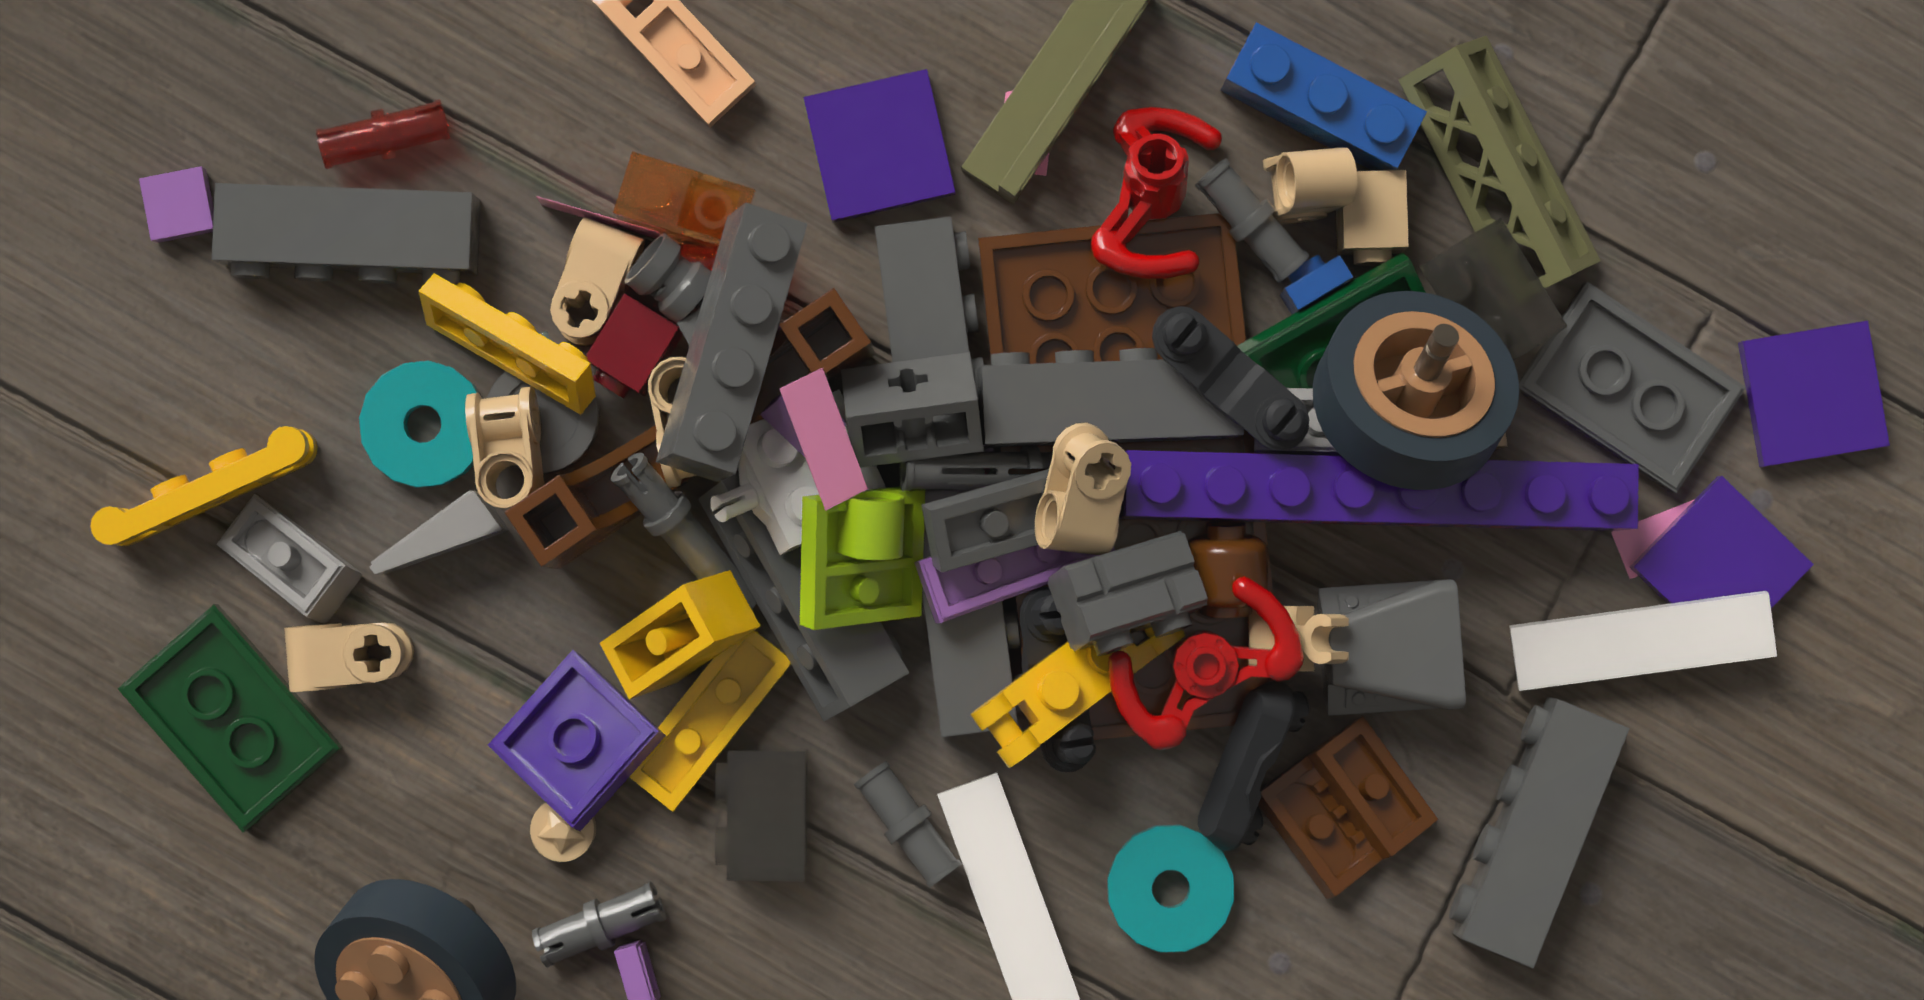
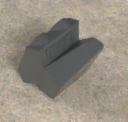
M1453 579L1319 588L1318 614H1341L1349 618V626L1334 627L1329 634L1331 648L1334 651L1349 652V660L1341 664H1321L1323 695L1328 716L1434 708L1446 710L1464 708L1466 693L1458 588Z

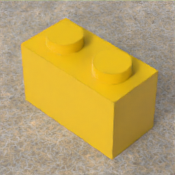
M731 570L683 584L601 641L600 645L628 698L632 699L679 682L759 628L760 624Z

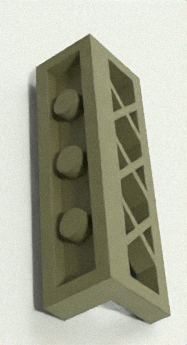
M1074 0L962 165L961 171L1014 205L1152 0Z
M1487 35L1457 45L1398 79L1409 102L1427 111L1421 126L1512 305L1601 261ZM1441 71H1444L1455 92L1450 111L1434 106L1423 84L1425 80ZM1460 130L1476 135L1484 150L1479 168L1462 161L1456 149ZM1489 186L1505 192L1512 205L1508 225L1492 219L1485 206ZM1518 243L1535 250L1546 272L1545 275L1527 284L1524 283L1513 262Z

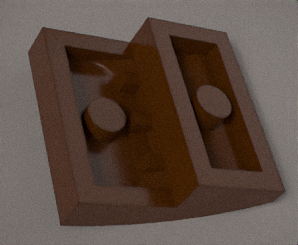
M1364 716L1340 730L1261 788V799L1258 804L1326 899L1336 897L1382 859L1395 855L1439 820Z

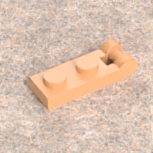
M591 0L710 128L756 86L754 79L680 0H652L653 3L637 18L625 8L633 0Z

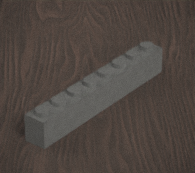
M951 217L875 226L892 362L969 352L967 333L979 332L974 294L961 295L958 271L970 269L966 231L953 233ZM982 357L971 359L974 381L975 370L983 365ZM994 447L983 448L982 452H995ZM942 468L941 473L985 474L984 468ZM925 489V504L968 491ZM925 522L923 559L931 556ZM922 587L941 737L989 731L988 728L981 731L970 714L1023 675H1011L1008 650L1020 648L1016 611L1003 612L1002 601L948 621L935 623ZM1016 705L1009 711V714L1018 725L1016 713L1023 712Z

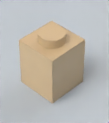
M1406 170L1357 171L1358 184L1354 202L1351 205L1336 210L1337 255H1353L1354 265L1376 266L1392 259V254H1400L1409 247Z

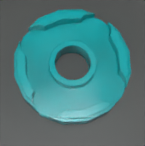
M432 361L403 363L381 375L366 394L359 416L361 443L373 465L393 481L417 488L444 486L465 475L474 465L472 446L466 424L465 401L468 394L479 393L475 384L456 369ZM429 406L438 412L441 418V429L435 439L419 443L408 432V419L416 409Z
M1181 824L1155 825L1134 834L1116 854L1107 875L1108 903L1119 927L1136 943L1158 952H1186L1208 942L1226 923L1234 902V876L1224 852L1202 835V833ZM1166 870L1181 872L1188 881L1187 896L1181 903L1174 906H1165L1158 903L1152 894V885L1155 878Z

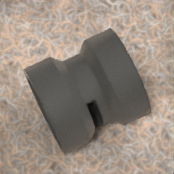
M663 233L636 260L626 275L624 282L639 295L650 294L658 301L659 311L673 323H678L694 309L705 295L711 271L700 261L690 262L681 254V246L666 233Z

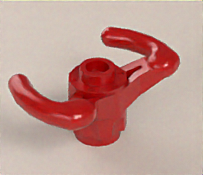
M1160 107L1129 109L1119 116L1114 125L1113 134L1115 141L1121 145L1127 155L1120 199L1101 227L1091 237L1093 257L1098 263L1120 274L1141 279H1170L1193 273L1199 267L1198 255L1190 250L1167 255H1144L1133 253L1126 247V244L1131 241L1149 219L1167 218L1180 209L1186 197L1189 166L1188 153L1172 137L1165 134H1151L1150 132L1156 130L1171 132L1190 139L1206 150H1215L1221 145L1222 134L1218 129L1197 116L1177 109ZM1130 208L1132 210V213L1128 216Z
M1249 577L1237 578L1232 584V592L1234 597L1255 610L1265 621L1274 636V646L1272 649L1231 646L1226 639L1207 630L1196 631L1187 639L1179 641L1173 652V672L1176 680L1161 715L1154 716L1149 713L1140 700L1134 683L1132 659L1129 654L1120 650L1109 656L1110 688L1118 710L1132 731L1153 749L1166 750L1180 745L1186 737V727L1194 710L1249 677H1267L1275 681H1284L1292 678L1302 667L1304 654L1300 635L1288 611L1269 590ZM1237 658L1257 660V665L1246 664L1238 669ZM1185 689L1193 696L1184 702L1182 709H1178L1177 705Z

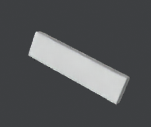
M1767 591L1509 625L1519 691L1777 657L1770 598Z
M995 772L938 793L939 801L1012 1000H1080L998 773Z

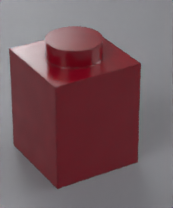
M624 293L586 355L589 362L598 368L593 375V380L623 399L630 389L645 397L648 392V380L652 370L661 361L669 358L683 333L677 325Z

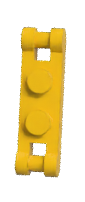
M289 426L279 427L269 436L266 448L247 455L245 448L221 455L209 462L212 472L191 482H189L186 475H180L164 481L150 489L154 499L132 509L111 506L101 508L91 519L90 527L92 534L102 544L119 546L136 544L307 466L317 455V442L313 435L305 430Z
M1152 627L1144 629L1143 631L1148 636L1137 646L1133 644L1121 649V651L1128 653L1132 659L1133 674L1181 640L1186 635L1185 632L1181 630L1167 636L1155 638ZM1067 641L977 708L970 716L981 731L986 728L989 729L1002 747L997 753L1006 766L1010 768L1111 692L1108 658L1112 653L1097 656L1094 646L1074 651L1070 648ZM1016 705L1019 706L1032 724L1023 732L1009 714V711Z

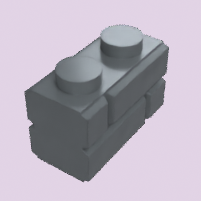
M1178 531L1062 567L1048 578V586L1056 609L1061 613V623L1070 648L1078 651L1094 646L1097 656H1103L1133 645L1132 633L1152 627L1155 638H1159L1192 626L1189 615L1206 606L1208 597L1199 572L1194 568L1195 561L1185 534Z

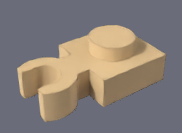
M1284 606L1300 635L1304 662L1299 671H1314V663L1341 664L1349 660V652L1334 651L1329 644L1331 630L1334 627L1349 626V618L1341 614L1314 615V606ZM1252 609V614L1249 615V647L1272 649L1275 644L1274 636L1265 621ZM1249 659V664L1257 665V660Z

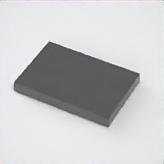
M1589 282L1583 283L1519 379V392L1626 464H1639V472L1671 494L1677 493L1746 389L1744 385Z

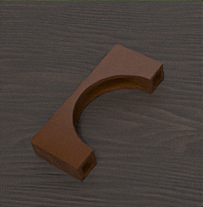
M832 288L779 325L750 424L764 419L760 414L774 398L781 394L780 388L823 368L830 386L841 378L840 369L858 367L875 355L871 341L835 288ZM656 425L594 462L570 473L556 476L504 512L541 567L563 568L642 514L624 492L611 481V475L622 462L634 475L631 470L633 466L628 461V458L636 453H643L648 458V462L666 482L661 464L656 462L658 456ZM696 476L683 478L680 486L672 487V491H676Z

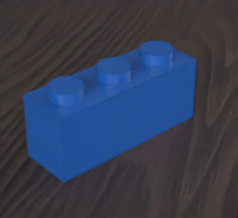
M1257 22L1220 90L1329 148H1348L1355 162L1372 171L1396 170L1399 167L1427 111Z

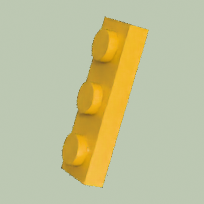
M433 273L418 291L426 325L580 415L596 397L591 363L575 346L566 342H561L558 345L542 336L527 319L514 312H509L506 315L490 306L475 289L465 283L458 282L454 285Z
M754 630L714 657L658 728L666 736L630 775V778L669 810L675 811L791 666L786 654Z

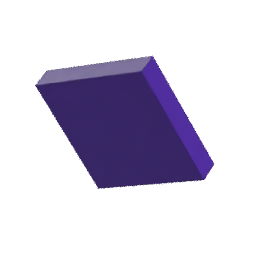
M927 69L803 97L832 223L955 195V188Z
M1868 320L1746 340L1738 343L1759 467L1890 446Z
M1717 476L1639 556L1630 568L1667 604L1767 591L1772 608L1814 564L1723 476Z
M572 650L492 739L488 746L572 828L581 832L666 735L581 654Z

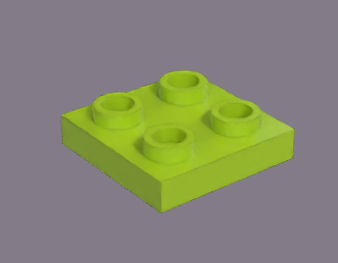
M901 486L869 489L826 511L820 495L802 496L801 626L812 630L922 616L923 586L914 562L922 560L924 553V516L921 505L925 504V489L902 491Z

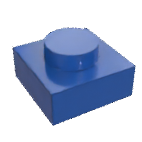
M1316 255L1305 261L1288 276L1292 284L1284 288L1280 297L1292 315L1346 285L1353 276L1340 255L1327 263L1323 262L1320 255Z

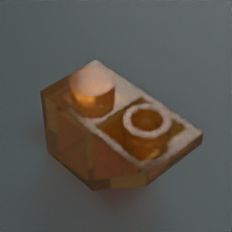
M632 151L613 214L620 221L655 230L660 234L666 233L671 238L718 248L727 216L746 202L752 204L756 190Z

